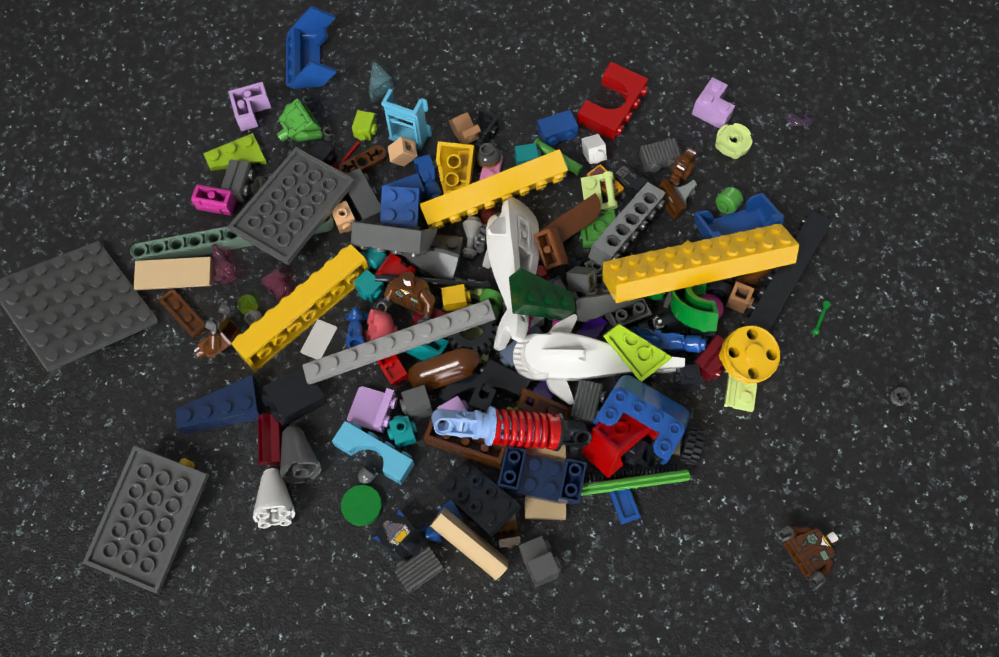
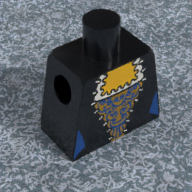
M399 508L371 537L380 548L400 559H405L409 553L412 556H416L421 551V546L418 543L422 540V536Z

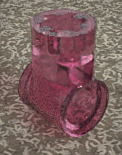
M276 268L260 279L270 293L273 292L279 301L293 292Z

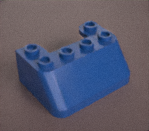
M624 375L614 386L593 424L597 425L598 422H601L604 425L612 426L618 422L623 412L659 433L653 444V451L658 457L662 458L660 464L664 465L668 462L682 438L690 420V413L682 405L630 375Z

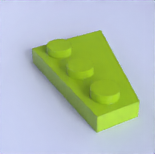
M253 133L203 153L211 171L227 169L231 159L251 164H267Z
M620 323L603 335L641 382L672 359V356Z

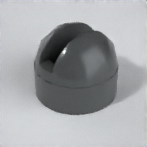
M364 466L358 473L359 481L364 484L372 482L376 477Z

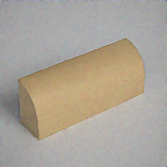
M211 257L135 261L134 290L204 287L214 284L215 262Z
M444 507L431 523L430 527L495 580L508 569L509 559L447 508Z

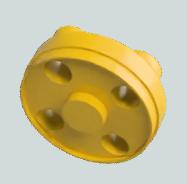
M745 326L736 329L725 338L719 352V358L731 377L745 385H750L766 380L776 371L780 362V350L775 338L768 331L757 326ZM747 332L750 333L752 339L748 338ZM729 350L733 352V358L729 355ZM766 352L770 355L771 360L767 358ZM748 370L753 374V378L748 375Z

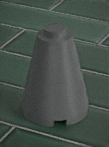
M289 426L282 433L281 479L284 478V482L289 484L303 483L305 478L310 476L312 480L320 474L322 470L321 464L303 430L297 426Z

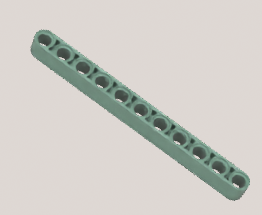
M331 213L326 218L328 220L323 222L314 234L328 232L334 228L335 223ZM227 226L137 243L132 246L130 253L136 261L180 259L254 245L229 231Z

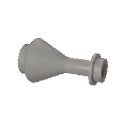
M468 217L462 224L467 236L466 248L462 249L465 258H474L477 253L473 249L475 237L479 226L483 224L478 217Z

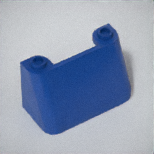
M763 193L751 196L746 202L745 210L713 219L712 213L708 210L694 213L695 224L703 240L771 226L773 224L781 223L783 225L784 218Z

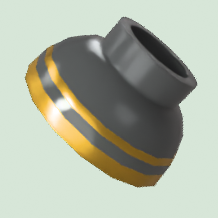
M490 143L482 144L476 153L477 164L484 168L494 167L501 160L499 149Z

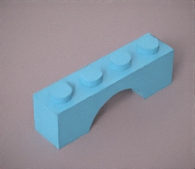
M345 421L332 440L334 446L351 456L362 450H372L379 453L384 462V475L402 485L414 467L412 456L404 451L401 453L396 451V447L387 441L382 443L378 440L379 437L372 432H363L361 430L362 427L354 422L350 424Z

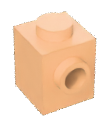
M401 136L388 146L391 163L404 167L417 157L416 144L413 140Z
M347 201L339 203L331 212L340 234L352 231V222H355Z

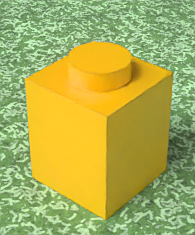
M464 284L441 288L443 306L446 313L468 307V302H471L470 291H466Z

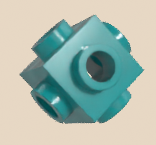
M399 415L394 417L392 421H389L390 428L387 429L390 441H395L397 449L417 443L414 436L417 429L414 420L409 421L408 415Z

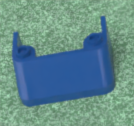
M310 6L288 31L286 37L287 87L293 89L322 87L337 73L336 69L320 64V46L328 38L327 27L334 21L335 15Z

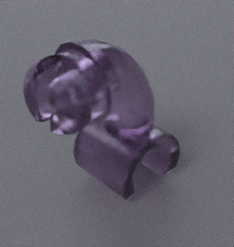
M808 111L803 118L795 116L794 113H789L786 120L790 125L803 126L811 125L815 117L808 118L811 113Z

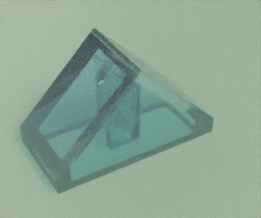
M376 62L372 63L369 95L371 102H375L386 94L389 89H393L392 78Z

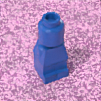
M430 155L413 159L416 173H419L420 180L424 186L426 198L431 200L441 196L442 192L439 184L436 182L435 168Z
M654 330V333L659 337L656 347L664 352L675 353L686 350L687 352L699 353L701 350H706V339L700 335H687L685 337L676 333L665 334L661 330Z

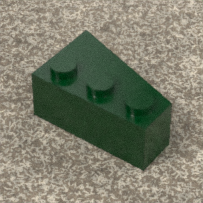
M519 268L509 276L512 314L564 320L575 312L574 295L572 292L523 268Z

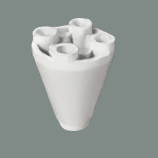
M275 468L267 469L261 477L253 519L258 523L259 528H268L271 525L288 526L292 523V519L295 516V508L283 478L281 479L280 471Z

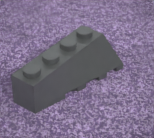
M355 221L352 222L351 245H357L358 249L368 250L369 247H372L377 252L392 250V254L407 252L409 256L420 257L421 254L429 251L437 233V228L421 230L420 226H405L402 228V225L387 224L385 226L386 223Z

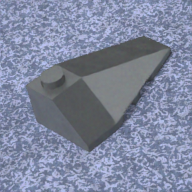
M435 248L434 251L429 250L427 253L421 254L420 257L409 256L407 252L394 255L401 258V261L407 265H411L423 277L455 279L460 254Z
M605 283L604 286H597L589 293L570 291L574 295L575 312L573 314H576L577 321L581 322L598 318L636 300L616 303Z

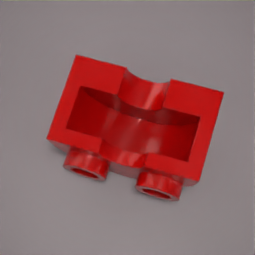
M390 253L375 274L400 276L403 272L415 273L417 270L401 261V258Z

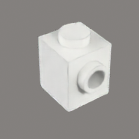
M599 134L581 138L583 154L589 164L607 160L606 144Z

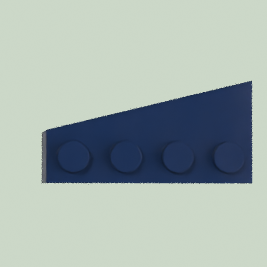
M250 375L175 409L177 428L185 435L257 420L258 416L262 414L257 380L253 375Z

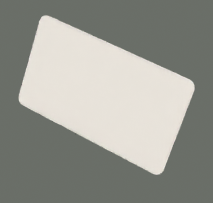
M318 319L300 352L314 359L322 358L337 327Z

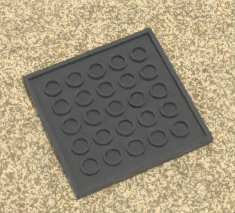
M99 241L0 278V304L47 372L157 324L156 316L138 292L134 290L132 284Z

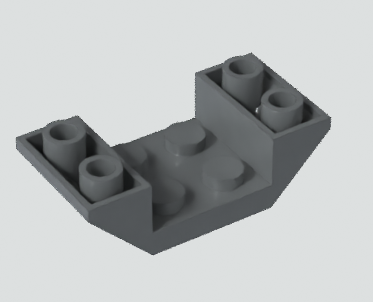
M593 260L584 263L585 267L596 268L597 285L604 286L603 266ZM638 298L604 314V316L614 327L618 323L623 326L648 317L652 313L644 298Z

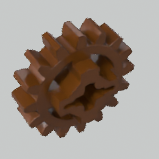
M689 148L685 154L677 157L670 170L672 173L670 183L679 186L683 180L689 179L697 165L695 160L698 152Z

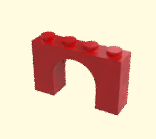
M611 62L603 73L602 85L620 93L626 102L619 108L605 109L586 100L578 112L577 123L615 140L617 135L622 134L625 122L630 121L633 115L632 111L638 108L641 102L640 98L642 96L645 97L649 89L647 86L648 79Z

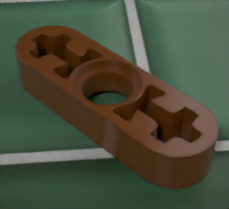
M374 146L341 163L339 171L348 174L344 172V169L347 168L352 172L356 167V169L360 168L362 173L385 162L386 150L382 146ZM365 159L368 161V164L360 166L358 161Z

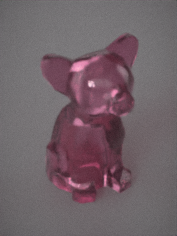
M213 244L211 258L215 262L214 268L216 272L213 281H221V284L234 281L236 279L233 265L227 260V258L231 257L232 250H224Z

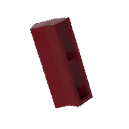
M262 413L258 416V465H280L282 426L279 421L276 422L272 414Z

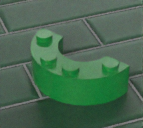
M706 283L671 291L670 308L673 315L680 322L701 332L717 331L719 313L715 300H706L697 296L705 294Z

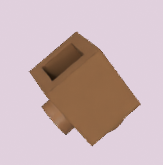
M736 281L725 307L744 313L745 309L750 308L754 298L751 296L754 288Z

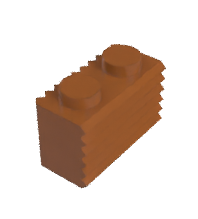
M549 228L534 234L533 237L537 241L539 255L543 259L542 262H544L543 265L546 270L556 269L569 264L557 228Z

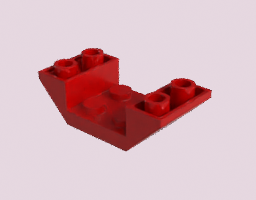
M623 412L618 422L612 426L604 425L601 422L597 424L590 432L592 435L590 444L583 447L581 453L609 478L623 466L621 456L644 436L648 435L651 439H655L659 433Z

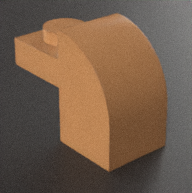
M468 112L448 120L461 144H469L479 139L477 133L481 130L478 124L473 125Z

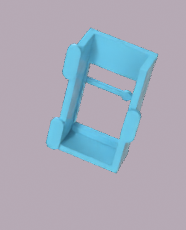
M389 89L382 101L390 135L389 140L396 141L402 136L415 141L416 149L422 150L427 138L432 135L431 127L426 124L425 112L428 111L427 100L424 98L419 99L414 110H410L396 105L393 90ZM398 118L413 123V126L398 121Z

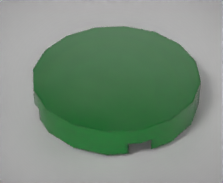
M357 485L350 488L344 494L341 501V511L344 518L356 526L373 523L380 516L382 510V502L378 492L367 485Z

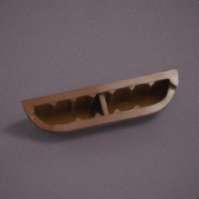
M594 193L539 232L549 228H557L561 241H565L598 217L601 204L597 194Z
M456 349L413 365L408 370V379L414 388L425 385L426 392L471 376L477 364L481 363L482 357L477 351L472 349Z

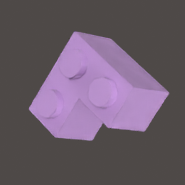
M712 77L696 100L692 115L719 129L726 125L735 105L723 100L728 85Z
M263 82L228 91L240 130L244 131L258 127L255 112L271 108Z

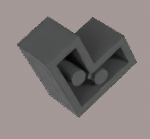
M540 536L519 545L520 554L535 588L558 578L561 564L557 556L553 557L548 540L544 541L543 537Z

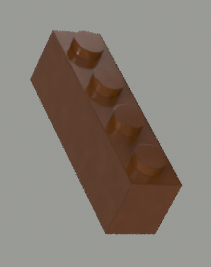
M432 419L430 420L424 436L427 445L501 469L506 446H488L485 444L484 438L477 440L472 439V437L439 435L434 430Z

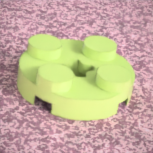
M734 123L729 126L726 124L717 133L715 147L724 155L738 159L749 151L752 145L751 133L748 128L741 124ZM730 138H731V139L736 138V139H737V141H736L737 143L731 142Z

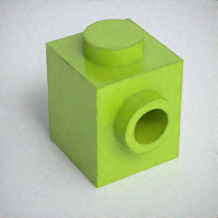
M357 110L352 125L355 138L371 141L373 134L377 132L375 113Z

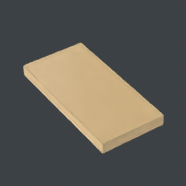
M562 445L559 451L545 448L539 449L538 447L531 448L530 446L526 448V454L566 462V445ZM525 497V519L566 520V504H557Z

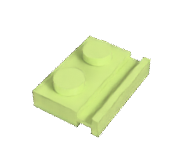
M748 371V375L753 378V374ZM728 373L724 407L729 406L734 409L753 412L757 383L745 385L735 380Z

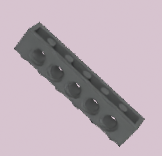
M647 182L594 242L588 258L603 266L604 261L620 258L621 252L625 253L630 246V242H634L637 239L639 231H644L648 220L652 221L657 210L663 208L666 202L664 200L666 192Z

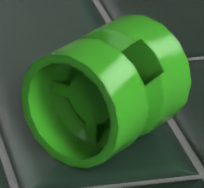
M483 289L479 302L489 299L496 323L504 299L501 293L495 290Z

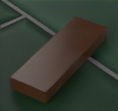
M173 288L158 299L193 339H196L207 330L205 328L206 323Z

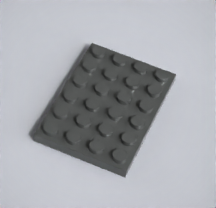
M295 147L230 223L228 229L289 265L352 188L355 181L350 176Z
M133 446L83 560V564L153 593H160L209 474L138 446Z

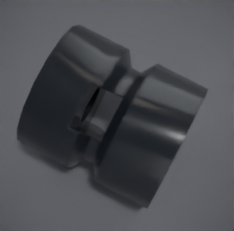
M734 277L707 283L705 293L715 295L720 300L728 299L731 294V284L734 282Z

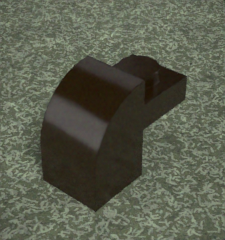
M516 513L498 531L500 548H514L521 544Z

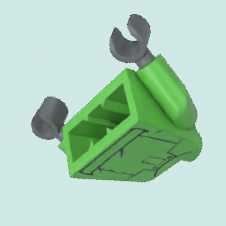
M304 96L302 101L297 98L294 102L286 105L283 114L279 118L283 129L277 133V136L283 142L289 137L296 142L316 140L322 137L326 141L333 139V134H328L331 133V128L325 127L321 132L322 128L310 111L313 108V101H310L308 96Z

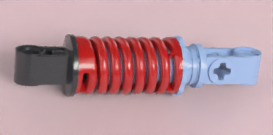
M489 407L486 413H481L479 410L469 412L465 410L437 409L431 417L437 434L472 437V439L477 440L484 438L485 444L488 446H506L508 444L512 447L514 445L517 447L524 446L525 448L531 446V448L538 447L539 449L545 448L559 451L562 445L585 447L592 440V435L585 423L565 421L561 413L544 414L543 412L514 411L512 409L507 411L500 409L498 411L495 407ZM441 420H446L444 423H438Z

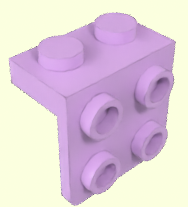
M364 386L359 387L347 421L350 424L354 422L360 427L384 433L385 428L389 426L392 409H395L398 398L395 391L386 388L385 393Z

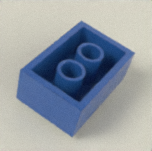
M382 186L380 223H386L385 226L387 224L402 225V228L405 226H420L422 189Z

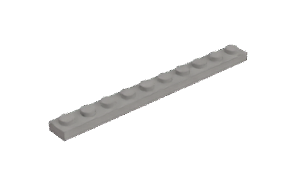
M489 299L303 364L306 381L310 385L496 320Z

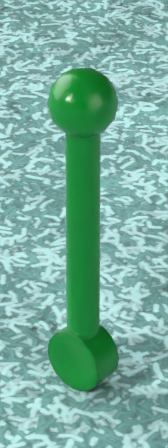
M824 301L822 304V312L816 327L812 329L814 335L820 333L819 328L825 312L831 306L829 301Z

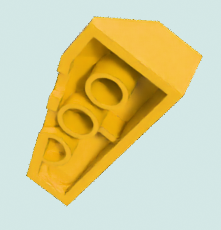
M438 142L436 162L443 195L471 184L476 150L474 145Z

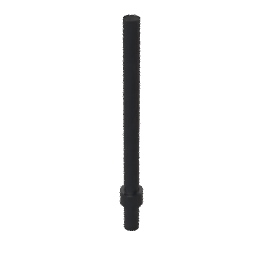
M375 274V282H390L395 277H399V275ZM418 277L432 286L450 287L464 284L466 290H474L475 288L490 289V282L475 281V279L456 280Z

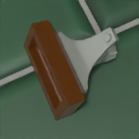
M667 179L663 180L657 187L666 192L664 207L673 220L679 219L686 210L687 197L695 194L694 188L697 186L695 180L682 187H676L670 184Z

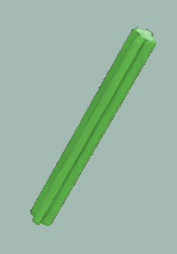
M685 469L586 483L582 486L581 496L689 481L690 473L689 470Z

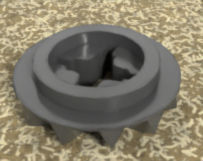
M484 223L479 226L475 237L474 248H476L478 253H482L487 244V224Z

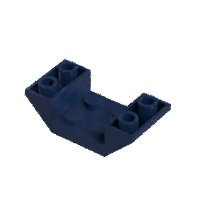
M506 446L497 486L514 494L557 504H579L587 463L567 459L566 462L528 455L525 449Z

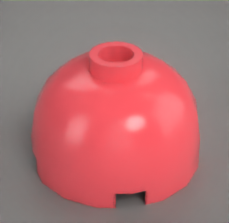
M378 309L370 310L367 324H369L368 331L366 330L365 334L366 342L397 332V325H394V320L389 313Z

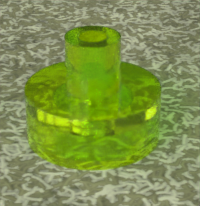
M243 295L237 301V307L242 314H247L251 310H257L258 304L251 295Z

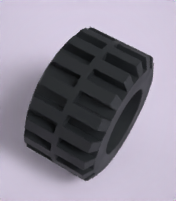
M495 321L476 326L483 331V334L475 340L463 338L461 336L462 331L448 336L451 349H472L477 351L481 357L482 354L487 356L489 349L493 350L496 335Z

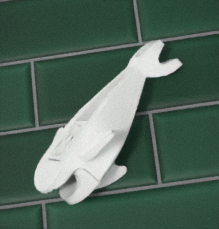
M513 197L504 201L502 212L491 216L486 227L487 250L483 267L487 269L492 268L495 280L507 307V311L503 315L495 335L494 349L498 351L506 348L510 337L518 342L523 341L529 326V316L512 314L509 276L519 268H523L536 275L538 261L544 264L541 255H539L537 241L533 237L534 234L539 233L538 221L533 212L524 203Z
M576 314L556 323L548 333L527 335L523 341L517 342L513 351V363L520 375L530 380L546 381L549 390L569 405L574 403V399L567 381L633 373L609 343L571 333L577 320ZM672 357L654 373L675 372L676 368H683L685 366V358Z

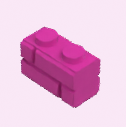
M198 184L191 198L197 210L223 213L232 216L237 203L233 192L230 190Z

